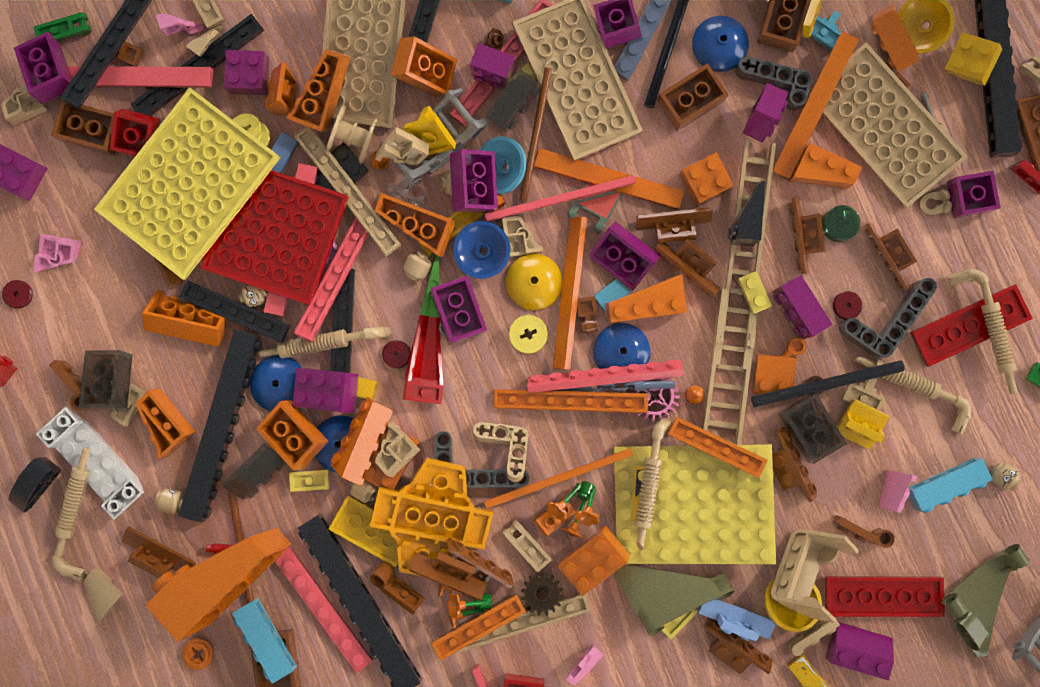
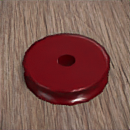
M20 280L10 281L5 285L2 292L5 304L17 309L29 305L33 297L30 285Z
M851 291L838 294L833 301L835 314L844 320L856 318L863 308L861 298Z
M400 340L390 341L383 348V361L391 368H402L408 364L411 351L408 345ZM395 352L399 353L398 357L394 356Z

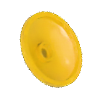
M908 0L898 11V15L902 19L904 27L919 54L939 49L948 41L953 32L955 17L951 6L945 0ZM929 22V27L927 29H923L922 27L923 23Z
M527 254L518 258L510 266L506 275V289L510 298L515 304L526 310L535 311L549 307L557 300L562 290L563 279L559 267L552 259L541 254ZM536 277L538 282L536 284L531 283V278Z
M774 577L769 582L764 596L766 611L771 620L777 626L789 632H802L814 626L818 619L806 617L778 603L771 596V589L776 578ZM814 584L810 597L817 599L820 605H822L820 593Z

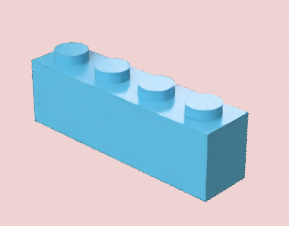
M973 458L908 487L910 492L909 498L915 510L927 513L934 510V506L938 504L945 505L952 502V498L956 496L963 497L970 493L969 490L974 488L981 489L987 486V482L993 479L983 458Z
M258 598L232 613L235 625L241 628L243 639L253 649V656L258 663H261L263 674L267 680H270L273 684L295 670L297 667L296 663Z

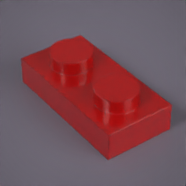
M1025 160L1016 163L1011 170L1040 194V173L1035 169L1034 165Z

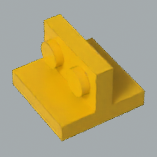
M430 106L423 108L417 121L406 123L403 128L405 132L429 143V155L455 149L456 142Z
M853 398L834 431L870 450L875 441L882 443L885 436L882 430L890 417Z

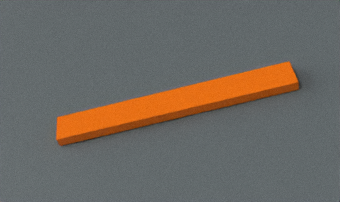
M843 31L840 33L773 168L774 173L790 179L859 41L858 38Z
M541 148L538 150L534 163V168L593 185L632 176L582 160L573 162L571 157ZM636 176L635 184L613 189V191L675 210L680 209L684 195L683 190Z
M574 217L570 218L553 369L570 370L587 218Z
M494 389L493 408L648 413V394L575 391L528 393V390Z
M630 448L491 498L484 502L487 509L631 457L633 456L632 450Z

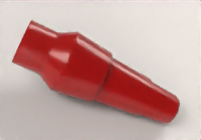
M219 543L206 545V552L218 554L233 545Z

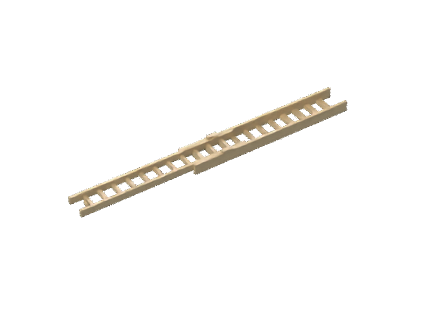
M746 139L743 145L734 220L741 210L742 200H747L749 195L743 194L744 181L752 183L765 181L761 241L757 243L756 253L736 251V245H730L725 289H721L719 292L702 429L708 431V426L736 429L735 441H729L736 445H741L758 313L752 314L750 307L749 310L728 307L729 293L744 295L741 289L730 288L732 274L745 276L753 273V271L733 269L734 256L755 259L754 272L757 271L759 275L776 143L770 145L768 160L752 156L750 158L747 157L749 139ZM746 164L767 166L766 179L745 176ZM727 313L748 315L746 329L725 326ZM724 331L746 334L744 348L723 345ZM722 350L743 353L741 367L720 364ZM716 368L743 372L742 386L714 382ZM713 387L741 391L739 405L711 401ZM711 406L739 410L737 424L709 420Z

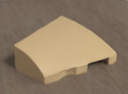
M219 25L192 40L186 47L202 57L211 42L218 38L224 28Z
M26 85L21 90L17 87L11 97L1 104L5 119L13 126L48 111L46 103L40 104L28 93Z
M396 127L380 147L375 160L381 161L382 158L394 159V163L419 165L429 155V143Z
M520 216L504 217L498 221L499 227L506 233L510 242V258L543 251L541 245L538 246L533 239L531 231L525 227V223Z
M390 422L386 439L382 441L381 451L377 454L375 463L387 476L393 478L420 449L398 426Z
M98 567L88 574L84 584L97 620L100 622L124 594L111 583L112 579Z

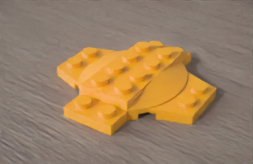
M426 457L411 483L398 489V491L382 487L378 488L370 527L389 530L397 543L399 572L417 575L408 571L415 552L434 560L439 552L452 555L447 550V540L449 537L460 541L464 546L484 550L494 513L491 510L474 507L472 501L467 496L465 466Z

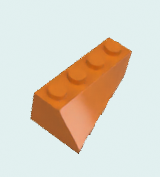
M161 290L156 291L142 312L145 331L219 347L225 336L224 317L205 309L199 310L194 307V304L189 302L187 304L182 303L175 296L171 295L168 297L164 295V292Z

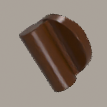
M492 28L484 45L494 49L499 48L503 43L502 32Z

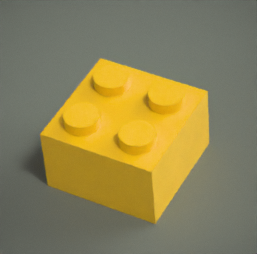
M962 32L945 70L950 75L985 86L1001 54L1002 47L1000 43Z

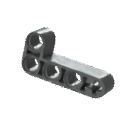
M749 56L743 57L735 68L736 75L741 79L764 85L769 83L780 89L788 90L786 97L788 104L786 107L789 110H798L807 100L811 85V75L807 71ZM760 70H766L768 75H762ZM778 74H783L786 80H781ZM797 79H802L804 81V85H800L797 82ZM792 97H797L800 103H795Z

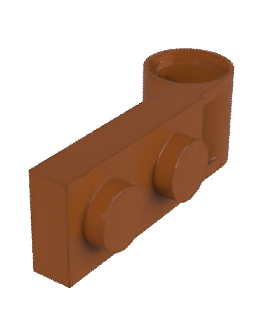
M61 360L51 362L49 366L74 393L70 399L72 409L76 411L91 410L95 405V399L84 386V380L71 371L72 367L68 362ZM82 398L85 399V405L83 407L80 405V400Z
M836 515L833 520L834 523L838 524L837 529L847 534L849 531L854 533V538L863 543L867 540L878 546L889 548L895 542L894 534L891 531L877 528L870 533L841 516ZM885 533L886 539L881 543L880 535Z
M385 561L380 562L369 577L371 583L413 615L425 598L394 575L395 570L391 564Z

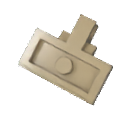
M877 378L866 380L864 383L860 382L859 385H847L841 400L851 403L853 398L880 411L886 398L875 394L877 391L874 388L877 382Z

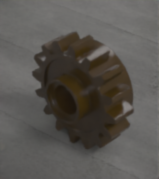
M538 572L536 573V578L529 576L530 582L524 581L526 589H521V592L525 594V596L521 597V600L527 601L524 605L525 608L531 607L530 613L532 614L536 610L538 616H541L542 612L548 616V611L550 610L555 613L554 607H560L561 604L558 601L564 598L562 595H559L563 588L557 587L560 581L554 582V575L547 578L546 572H544L543 577H540ZM544 589L548 592L545 599L537 597L539 590Z

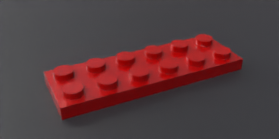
M1016 284L992 294L993 302H999L1000 312H1002L1000 315H1003L1002 319L1004 321L1002 322L1005 323L1003 326H1006L1004 329L1007 331L1033 319ZM984 298L910 332L926 367H930L989 339L990 335L988 334L990 332L987 331L989 328H986L988 326L985 324L987 321H985V314H983L981 306L986 305Z
M825 576V608L834 617H945V607L942 604L944 598V577Z

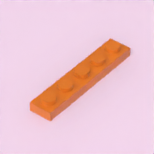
M676 417L668 433L669 436L758 479L768 461Z
M515 594L434 640L431 644L441 661L526 613V609L518 595Z

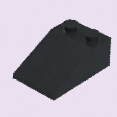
M761 181L751 191L731 228H728L727 238L730 239V245L754 246L761 241L765 181Z

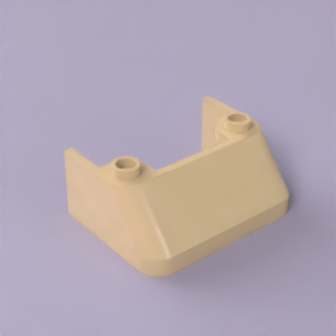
M804 529L795 530L789 538L771 589V596L778 603L806 617L835 623L836 618L824 606L820 605L817 599L810 597L821 563H833L838 558L840 551L858 554L859 550L844 535Z

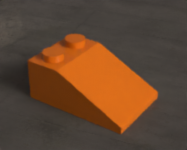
M281 62L271 72V78L267 80L269 92L268 96L265 97L264 106L270 114L288 116L289 112L294 108L298 80L286 62Z

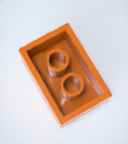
M415 36L400 38L391 76L434 97L444 96L451 88L458 59Z
M292 400L280 401L257 426L256 430L293 471L303 469L329 441L298 407L292 406Z
M387 424L384 434L378 436L379 446L377 451L371 453L369 470L365 469L361 478L378 487L396 490L410 461L393 478L387 476L375 463L377 454L381 451L382 441L386 439L390 428L388 427L389 424ZM405 433L418 447L421 440Z
M605 525L565 555L557 566L581 596H584L628 562L630 554Z

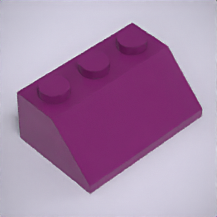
M616 221L607 229L588 255L632 291L660 257L658 253Z
M838 622L840 626L836 627V631L831 635L825 659L831 664L889 681L894 664L893 638Z

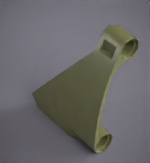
M1013 544L987 560L964 578L942 600V604L954 619V628L975 657L988 656L997 609L1010 571H1017L1030 562L1029 557L1019 544Z
M624 565L614 575L649 636L664 629L665 624L715 599L723 600L735 592L725 574L709 579L670 571Z

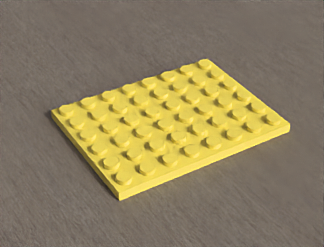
M189 88L94 210L181 279L186 280L281 157L193 89Z
M772 444L738 445L768 460L759 479L692 446H660L658 459L663 461L662 466H660L661 470H659L661 473L658 474L660 475V478H658L659 482H657L659 485L656 486L658 487L656 489L658 492L655 493L657 495L655 497L656 501H654L656 504L653 505L655 507L653 509L654 513H652L654 516L651 517L653 518V521H651L653 523L651 529H646L643 550H640L636 545L639 527L634 525L635 522H631L634 467L646 465L644 463L645 457L650 458L652 446L614 447V454L629 448L633 453V456L615 462L616 538L630 554L626 564H776ZM641 470L638 473V479L640 481L644 480L642 479V476L644 477V475L642 474L645 473V471Z

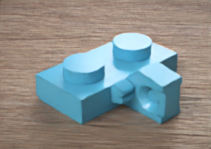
M835 10L829 19L826 17L822 19L817 16L811 38L832 51L841 33L837 29L838 25L835 24L841 14Z

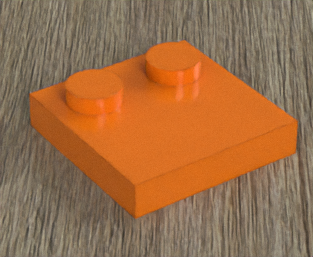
M757 354L752 391L764 394L793 387L797 358Z

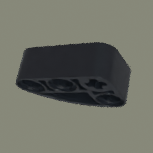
M47 457L35 458L26 466L16 480L9 494L8 501L23 513L27 512L61 473V469Z

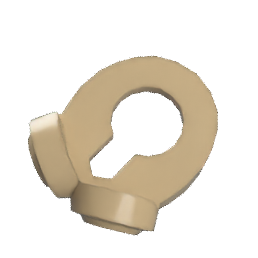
M940 189L938 192L924 195L919 201L920 211L926 215L947 214L952 208V202L949 201V192L945 189ZM928 199L940 200L942 202L940 205H936L934 209H928L926 206Z

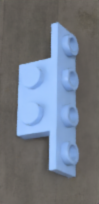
M718 599L701 605L698 610V614L715 619L723 632L727 634L735 633L747 641L749 639L757 641L759 636L770 639L776 625L768 617Z

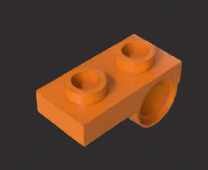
M563 497L562 499H560V500L557 502V504H559L560 501H563V500L565 499V497ZM569 502L564 509L567 513L566 520L576 513ZM548 510L533 520L545 537L565 522L561 519H556Z

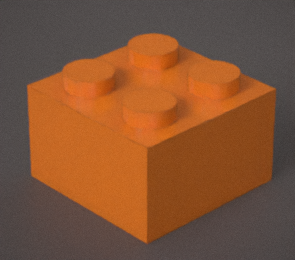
M717 152L682 169L679 173L696 207L730 191L734 187Z

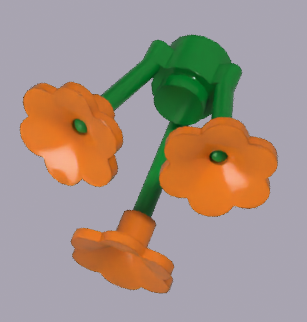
M582 481L581 484L576 483L571 493L563 501H560L559 504L551 501L547 503L548 511L556 519L565 521L567 519V513L564 510L567 506L566 504L576 492L578 493L577 497L582 502L575 514L576 518L571 523L570 528L561 527L560 530L580 539H583V536L577 531L578 522L586 526L596 525L599 522V516L596 513H592V503L596 487L588 481ZM586 501H588L587 507H585V510H583V509H584V506H585V504H586Z
M439 584L438 597L441 598L445 590L452 592L453 589ZM450 593L449 600L447 601L449 619L453 629H456V621L462 619L463 616L484 612L485 609H491L492 607L490 593L483 594L481 601L473 598L472 602L460 601L458 594ZM467 606H474L475 608L464 612L461 611V609Z

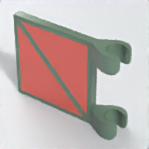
M585 182L583 188H587L594 185ZM609 190L578 198L570 208L568 217L574 218L579 209L582 208L600 218L594 231L601 233L623 193Z

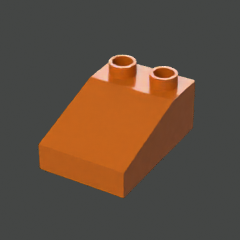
M277 528L248 537L193 567L187 564L174 574L172 571L163 574L151 586L156 595L145 606L174 639L179 642L211 625L292 544Z

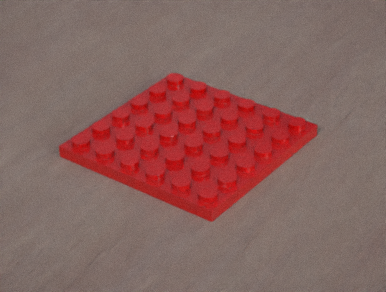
M271 170L205 254L200 268L310 305L318 288L349 196Z

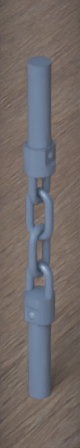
M644 380L616 383L624 384V388H615V384L597 385L596 389L588 386L552 391L592 392L607 389L613 391H625L627 389H635V391L674 389L675 381Z

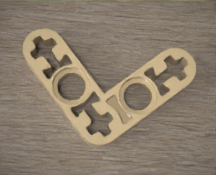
M486 422L477 423L473 428L475 440L510 445L507 477L513 482L520 481L525 471L528 431L518 426ZM480 429H484L483 435H479ZM501 430L506 433V436L498 438L495 433ZM518 434H522L521 445L517 444ZM515 450H520L523 456L515 458L512 453ZM514 464H518L517 475H513L512 472Z

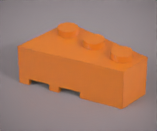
M892 4L874 14L872 18L873 24L870 26L875 35L879 34L882 40L879 44L883 52H888L890 56L888 62L891 68L896 67L899 72L920 61V57L904 27L902 19H900L896 11L895 4Z
M809 143L805 147L788 182H802L811 185L819 184L848 189L855 184L862 167Z
M160 388L149 390L135 402L143 423L147 425L151 435L149 437L151 443H154L158 452L156 454L158 460L170 456L196 433Z

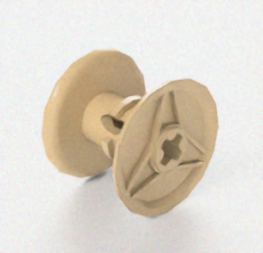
M343 105L335 121L326 150H330L335 140L339 139L346 142L347 146L351 144L362 149L359 156V163L361 164L370 145L378 119L373 120L368 131L358 127L357 123L353 125L343 121L346 107Z

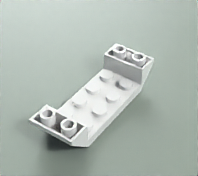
M67 407L63 408L36 433L48 448H56L72 467H78L83 447L91 449L86 469L90 470L87 483L103 499L104 503L101 506L114 520L144 493L138 476L86 420Z

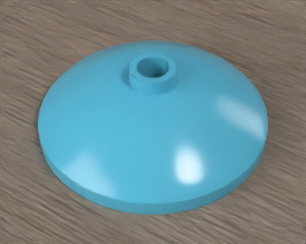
M504 136L494 137L487 141L480 150L495 152L497 194H506L514 190L522 181L526 170V157L522 147L514 139Z

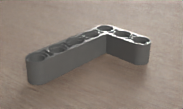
M932 278L916 281L880 334L855 318L842 321L839 325L840 333L875 358L890 357L937 289L936 281ZM923 283L928 287L927 292L922 289ZM912 298L917 301L916 307H913L911 304ZM901 314L906 316L905 323L900 319ZM848 323L853 325L852 332L847 330ZM891 329L896 333L894 339L890 337ZM864 334L869 336L868 343L863 341ZM880 345H883L885 348L883 355L879 352Z
M441 431L434 438V459L439 460L441 454H446L449 457V462L453 463L452 435L447 431ZM445 434L448 436L449 442L447 445L439 443L440 435ZM465 469L468 476L467 488L524 487L530 480L529 473L526 470L524 474L527 479L523 483L513 482L508 477L505 483H499L496 480L497 474L504 473L507 476V469ZM518 469L512 471L513 475H517ZM479 473L487 475L488 481L486 483L478 482L477 475Z

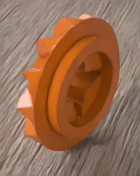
M195 638L184 646L182 659L188 668L202 670L213 660L214 650L211 647V643L204 639ZM195 649L197 651L203 649V653L201 654L202 658L197 657L193 659L194 655L196 654Z

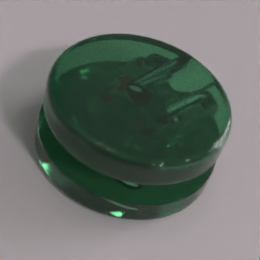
M846 205L836 206L823 216V232L831 241H847L858 233L861 225L860 217L852 207Z

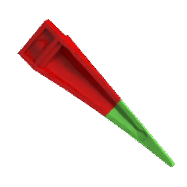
M435 254L404 377L405 384L402 399L441 405L444 384L439 330L440 319L429 292L432 287L439 285L440 256Z

